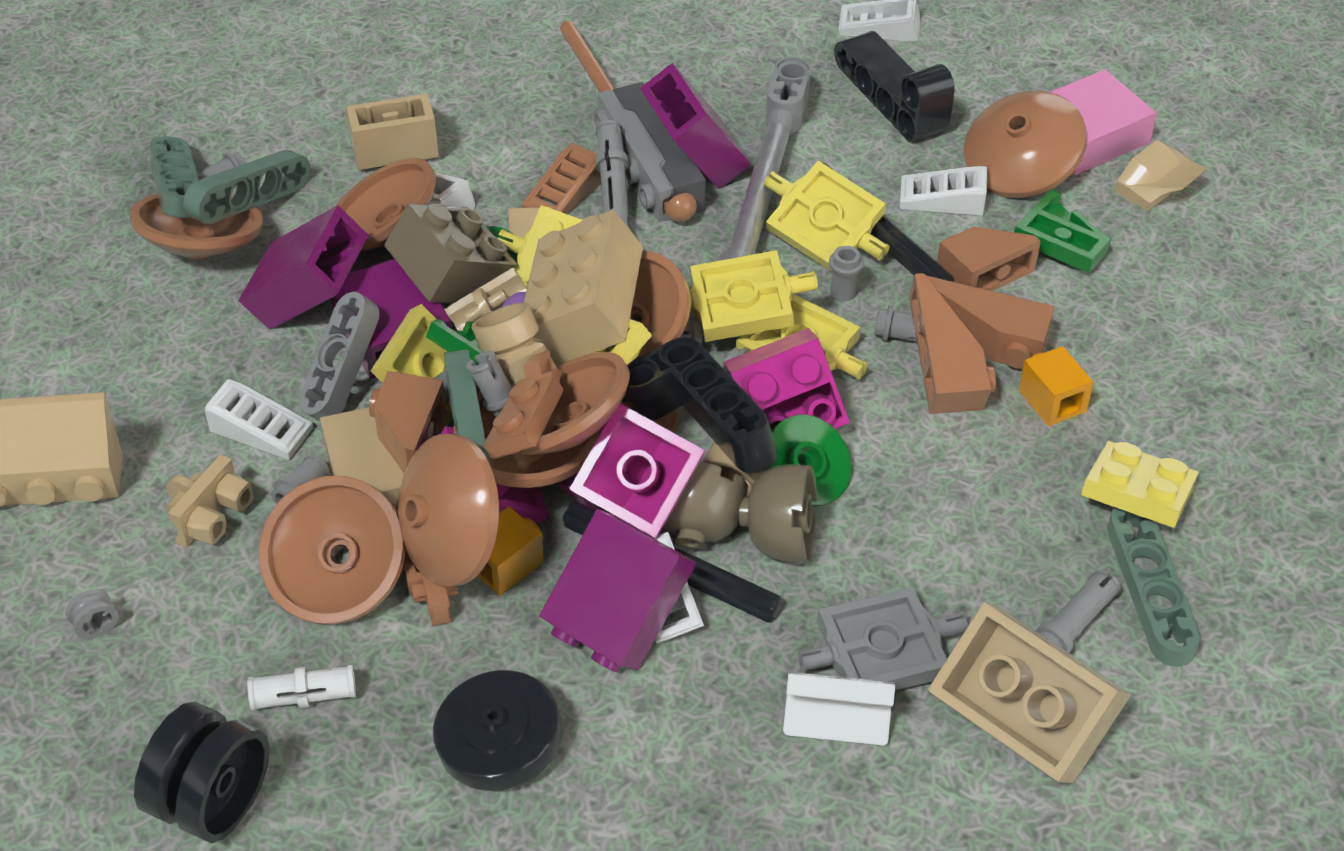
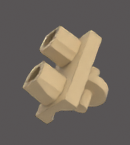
M513 267L444 310L457 330L463 331L466 321L475 322L485 314L502 308V305L510 296L518 292H526L527 287L516 268Z
M219 454L202 474L196 472L190 479L185 476L174 475L166 484L167 493L171 497V500L166 505L167 514L177 530V536L174 538L175 543L188 548L196 539L215 545L225 534L227 527L225 515L219 513V511L225 506L237 512H244L253 501L254 496L251 483L235 474L232 459Z

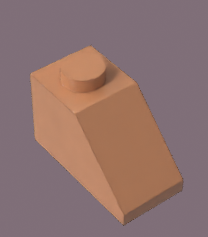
M972 227L941 241L937 262L954 277L953 282L994 291L1035 271L1041 240L1034 235Z
M392 371L387 372L381 388L374 389L369 404V414L371 417H375L378 438L403 473L421 445L431 437L438 435L447 413L443 380Z

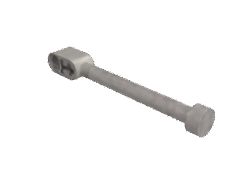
M786 57L779 60L775 65L767 91V126L730 248L721 252L716 261L755 254L773 192L769 188L764 187V181L767 176L770 177L772 171L778 174L789 134L800 129L808 104L811 66L804 59Z

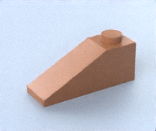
M924 273L915 274L909 293V301L929 413L939 414L984 410L990 393H994L996 389V377L993 366H987L984 349Z
M927 276L982 346L985 356L993 362L1023 369L1025 359L1031 358L1037 353H1044L1055 306Z

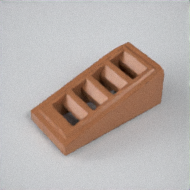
M574 143L568 145L522 202L521 207L540 208V205L569 214L601 184L600 172L596 170L595 158L598 154ZM545 198H547V199H549V200H551V201L557 203V205L554 206V205H552V204H550V203H548V202H546V201H543V200H544Z

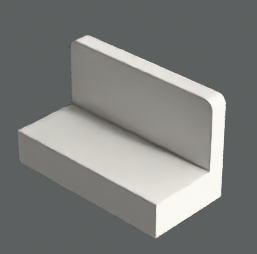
M789 671L783 732L789 736L884 746L888 743L891 706L894 704L895 684L885 681Z

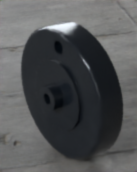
M512 670L489 671L462 682L443 700L433 724L435 748L447 772L458 782L466 786L486 791L513 788L537 776L555 756L562 736L561 717L556 701L549 689L538 679Z

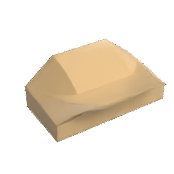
M1155 140L1131 159L1117 180L1115 193L1149 211L1173 191L1183 190L1208 168L1195 163L1170 145Z

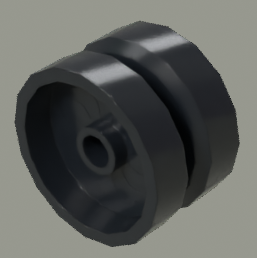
M196 701L180 705L164 719L153 733L142 754L134 785V799L138 809L168 824L177 822L179 829L212 844L225 839L234 831L251 808L262 787L270 753L267 735L236 719L227 721L226 717L218 711Z

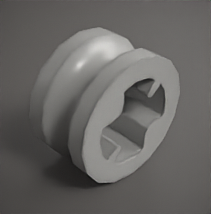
M100 589L86 590L78 594L70 601L65 612L77 636L87 640L97 638L112 630L119 618L118 610L111 603L110 597L105 591Z

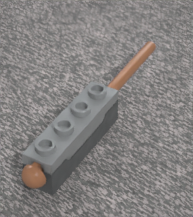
M571 21L563 22L560 26L561 33L599 92L598 110L594 111L593 114L595 126L605 120H616L623 126V150L628 155L629 166L625 170V177L629 184L635 183L643 208L645 210L651 209L658 223L667 220L685 222L691 219L695 213L704 211L706 180L696 164L673 141L640 90L644 83L639 82L615 88L574 23Z

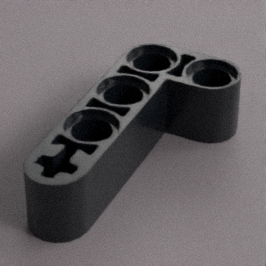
M869 31L835 44L834 56L838 68L908 142L921 140L946 131L949 128L955 85L953 77L945 65L937 64L915 72L875 31Z
M690 337L673 339L627 365L630 379L625 397L631 410L654 421L683 406L741 471L760 473L770 468L776 462L778 451L766 414L697 340Z

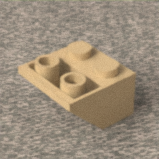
M428 93L346 106L345 120L357 170L386 166L409 158L424 160L439 157L435 118Z

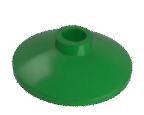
M794 415L776 425L772 430V435L778 451V458L770 468L780 465L799 464L798 460L805 466H812L817 491V501H812V507L827 505L840 497L850 480L851 460L847 446L839 433L824 420L811 415Z

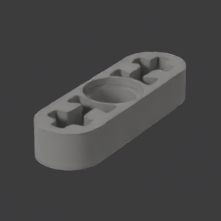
M358 292L347 293L337 302L300 393L299 405L301 410L319 421L320 417L339 414L343 411L379 320L377 304ZM346 347L343 360L333 367L336 354Z

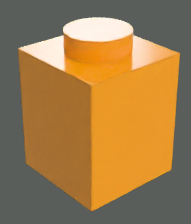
M1061 346L1045 353H1037L1031 358L1024 360L1019 391L1046 425L1051 426L1087 412L1094 381L1065 347Z
M509 506L499 513L498 531L493 551L485 567L477 575L479 579L498 595L504 594L544 563L543 534L538 525L530 518H522Z

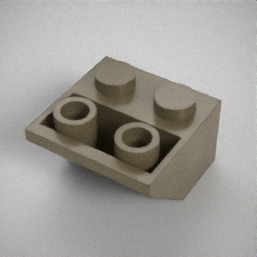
M408 204L384 244L426 299L433 303L453 304L509 269L518 267V264L507 252L506 245L484 225L483 217L468 207L457 209L441 207L437 204Z

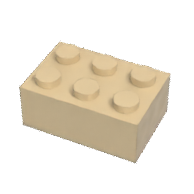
M614 209L598 216H588L576 225L561 231H551L541 239H538L524 302L530 304L539 327V331L533 338L540 339L541 343L546 345L547 350L551 353L550 357L556 366L626 341L643 246Z
M987 602L982 604L927 690L1054 780L1062 783L1075 782L1131 696L1130 693L1004 609Z

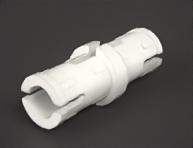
M353 664L307 671L305 666L295 667L294 673L255 678L248 677L247 680L251 711L298 704V708L301 709L309 708L310 702L347 697L356 698Z

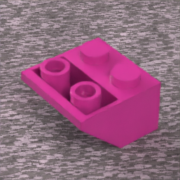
M809 328L723 362L727 373L764 411L771 430L786 418L801 414L820 418L834 429L850 423L819 338Z

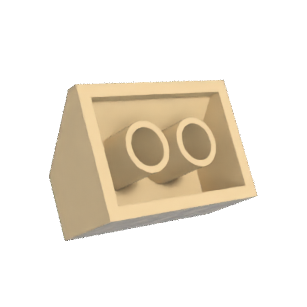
M105 392L0 399V507L21 504L46 505L51 502L78 500L92 502L99 499L119 497L123 453Z

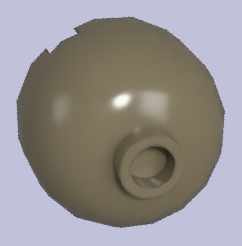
M699 462L662 530L674 537L676 544L689 549L703 548L704 543L717 542L730 535L739 525V508L743 499L747 496L748 484L742 477L735 474L734 481L732 482L727 478L721 477L722 467Z
M788 464L775 466L764 471L752 484L750 496L745 497L740 505V526H748L752 543L760 552L773 559L788 562H807L812 557L816 532V517L812 516V501H817L813 467Z

